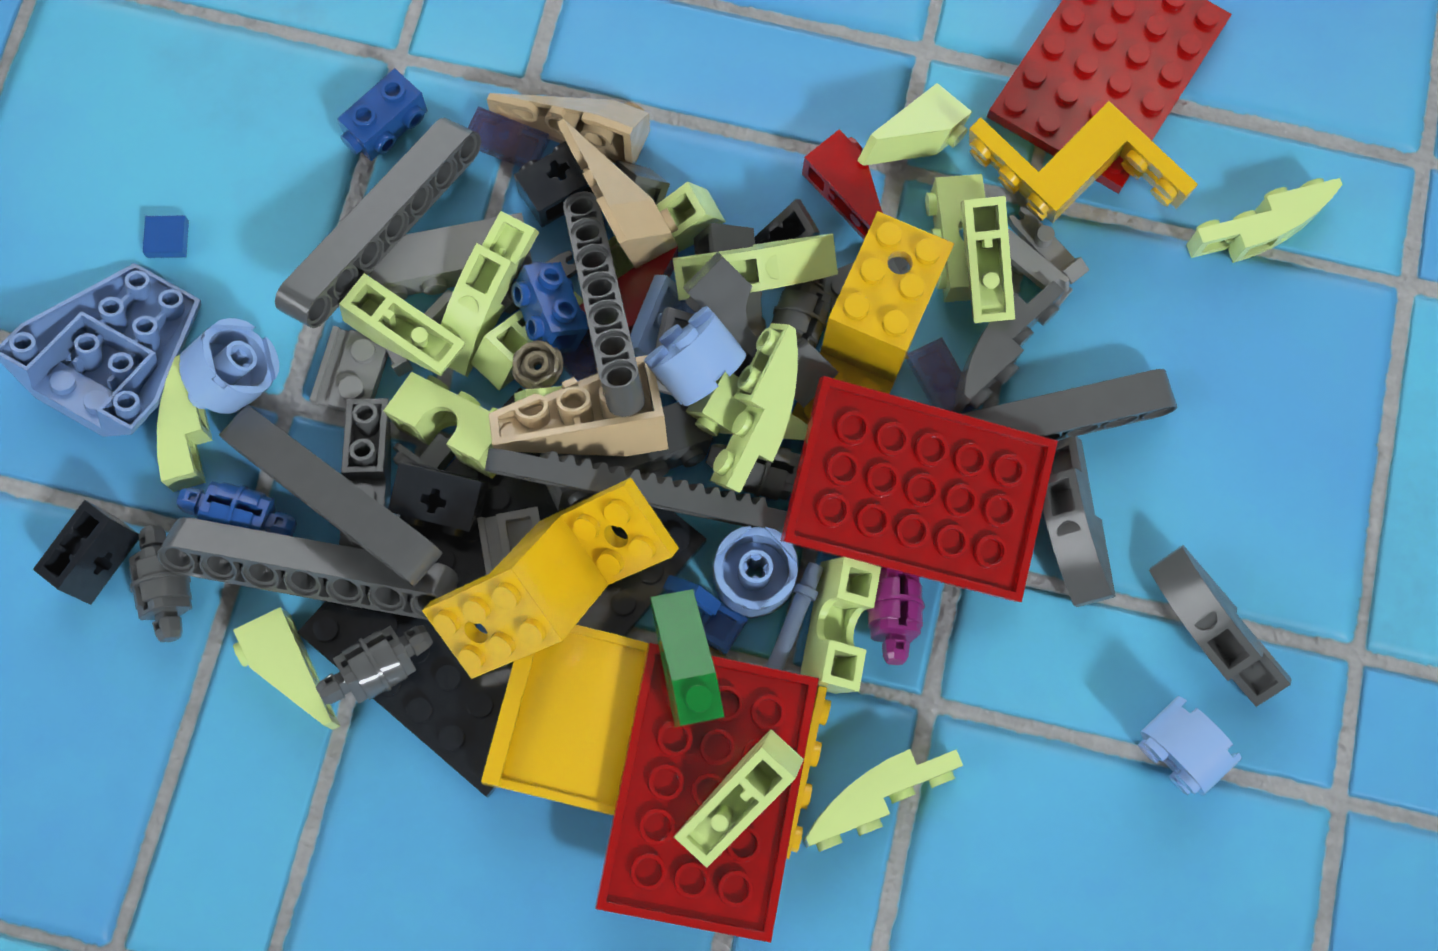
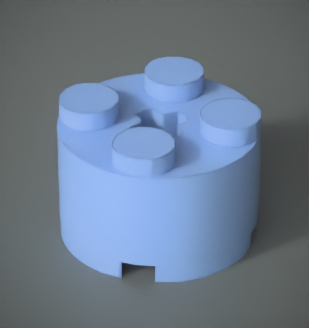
M708 306L697 311L689 319V324L683 329L678 324L668 329L659 338L662 345L653 350L644 359L649 369L675 400L684 406L692 405L719 387L716 381L724 372L730 377L746 357V353L741 348V345Z
M226 318L217 321L194 340L180 355V376L188 391L189 401L199 409L207 408L217 413L231 414L241 411L243 407L249 405L271 386L279 373V359L272 342L267 337L262 339L253 331L255 326L247 321L236 318Z
M746 526L736 529L724 538L718 547L713 566L715 591L723 604L741 615L752 619L772 614L788 601L797 580L798 562L793 545L780 541L782 533L768 527ZM750 565L753 569L761 566L763 568L762 578L756 575L749 577L747 575L748 566Z
M1177 696L1140 731L1143 740L1138 744V747L1154 763L1158 761L1164 762L1173 771L1169 778L1184 794L1189 795L1192 793L1195 795L1199 793L1200 795H1205L1242 757L1239 752L1234 754L1228 752L1233 743L1211 719L1198 708L1189 713L1181 707L1187 700Z

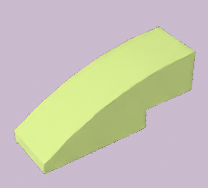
M180 355L175 356L167 375L159 405L157 422V459L161 482L173 492L206 483L197 445L213 441L206 410L193 406L188 399V391L180 376Z

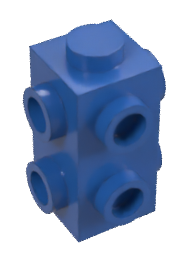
M394 68L337 118L343 132L340 136L341 140L354 154L357 155L361 151L370 161H373L379 154L387 153L394 146L399 136L407 129L415 128L423 120L427 107L422 92Z
M533 262L529 265H524L516 282L513 284L512 298L515 305L520 308L526 322V333L529 339L547 342L552 347L558 348L561 353L576 351L589 327L586 314L580 309L574 295L573 283L566 276L561 262Z

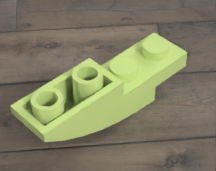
M1317 178L1306 182L1300 188L1289 191L1286 187L1277 188L1264 195V200L1256 210L1243 212L1234 217L1233 220L1220 223L1217 219L1202 223L1196 228V232L1186 244L1191 258L1228 249L1232 262L1235 263L1274 248L1303 229L1325 207L1343 185L1341 179L1337 178L1324 182L1323 178Z
M502 211L498 214L483 244L476 243L454 288L441 322V326L465 342V346L450 364L449 368L468 377L473 368L471 361L484 335L494 329L505 308L501 303L539 234V231Z
M833 233L719 251L753 286L750 293L809 282L838 274ZM717 252L673 258L679 301L687 300L690 297L684 290V285Z
M771 323L761 333L756 343L757 352L751 364L742 371L738 378V390L734 398L747 405L745 411L736 417L732 426L733 435L726 449H723L717 455L713 464L714 473L710 481L723 488L740 493L757 458L773 462L782 443L793 406L798 371L796 329L787 324Z
M908 749L870 769L846 787L819 815L803 839L806 848L816 844L818 851L821 852L843 843L840 836L842 833L856 828L858 835L861 836L883 827L880 818L890 814L884 798L889 796L893 804L916 795L913 786L929 781L931 788L954 780L953 770L963 766L957 749L918 765L914 760L911 750Z

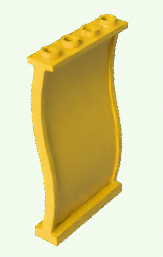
M575 625L563 641L514 661L481 783L613 816L649 643ZM822 686L817 687L786 859H790L791 851L797 853L800 847L803 827L797 826L800 809L806 810L808 808L812 794V784L806 782L810 766H817L821 753L822 742L816 741L819 724H826L830 712L831 700L825 699L827 688Z

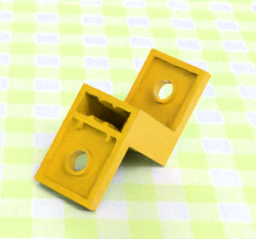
M1110 101L1039 172L981 117L969 128V145L972 148L969 152L973 158L985 168L989 164L994 167L1000 174L997 178L998 181L1010 193L1015 194L1019 191L1028 201L1025 205L1027 209L1040 221L1047 218L1052 224L1119 156L1124 160L1121 163L1123 168L1137 180L1143 177L1153 187L1150 190L1151 194L1166 207L1171 204L1177 209L1198 185Z
M877 211L828 318L820 354L839 372L833 379L890 394L921 318L952 251L953 242ZM895 257L903 258L909 263L910 270L905 274H896L889 269L887 262ZM814 398L804 408L797 402L792 414L808 424Z
M630 477L539 521L490 574L430 601L422 609V612L470 678L473 679L563 641L609 584L673 557L679 547ZM612 525L624 529L628 539L617 536L612 529ZM475 624L483 625L487 633L481 632Z

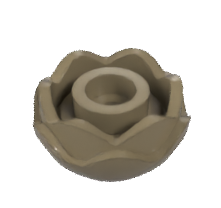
M541 340L524 344L513 356V377L526 389L551 387L559 380L563 372V358L559 349ZM538 364L542 365V367H541L540 369H538V370L535 369V366H536V365H538Z

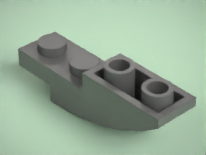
M1055 281L1048 284L1029 303H1026L1015 293L1013 295L1015 319L993 321L988 324L971 351L961 373L954 403V411L961 414L970 405L976 410L993 393L989 388L996 381L1003 385L1017 372L1019 367L1015 362L1024 351L1021 346L1034 333L1031 328L1037 322L1044 326L1060 310L1056 303L1065 291Z
M347 399L341 473L345 478L388 509L391 497L390 418L383 410L388 405L389 399ZM340 531L339 545L363 549Z
M1074 435L1059 440L1057 443L1043 512L1064 583L1073 605L1080 607L1114 598L1116 595L1102 519L1097 517L1094 511L1082 440Z
M1184 545L1150 568L1149 571L1158 587L1197 644L1227 681L1233 679L1256 707L1291 685V677L1237 615V607Z

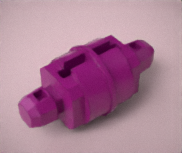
M881 567L874 608L867 609L868 627L871 630V639L883 642L882 653L885 662L889 665H903L909 657L910 643L921 634L923 627L925 603L922 601V585L920 584V578L917 576Z

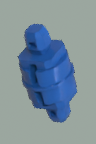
M212 481L206 493L202 489L182 488L176 502L181 511L195 517L197 516V519L287 536H293L297 526L296 520L291 515L280 511L275 514L276 508L273 498L267 497L265 493L251 490L245 485L237 486L226 482L221 484Z

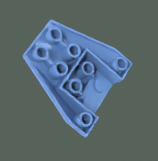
M133 263L21 323L0 344V363L36 399L103 437L132 435L159 406L167 375L175 356L180 355L200 309L201 300Z

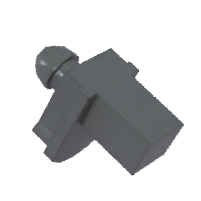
M441 433L436 436L420 458L399 443H396L393 447L397 453L393 458L396 465H399V462H414L444 470L455 457V454L446 444L449 439Z

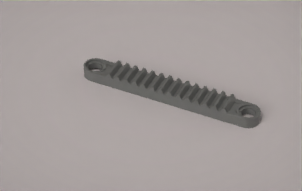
M489 448L484 470L498 475L592 495L631 477L649 505L653 508L743 527H768L780 533L783 532L787 511L767 507L766 499L763 497L751 498L750 494H735V491L731 490L720 491L718 487L704 488L703 484H688L686 480L672 481V477H656L654 473L640 474V470L636 469L624 471L623 466L608 467L607 463L604 462L591 464L590 459L575 460L573 455L558 457L555 451L542 453L539 457L508 450Z

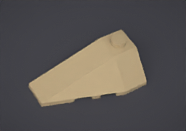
M489 93L487 97L491 118L558 143L566 140L556 122L565 119L612 163H616L619 160L636 164L650 132L649 113L645 112L639 105L631 102L623 104L610 99Z
M565 119L556 122L573 156L584 171L583 175L597 198L596 200L615 237L635 269L677 247L678 245L671 233L677 231L678 228L668 209L666 208L659 212L654 200Z
M648 355L636 357L645 396V404L636 414L620 417L609 411L598 373L580 381L572 377L561 382L562 388L545 396L533 394L489 413L493 448L513 452L546 453L555 451L557 454L626 457L667 450L665 417L657 379L644 362Z

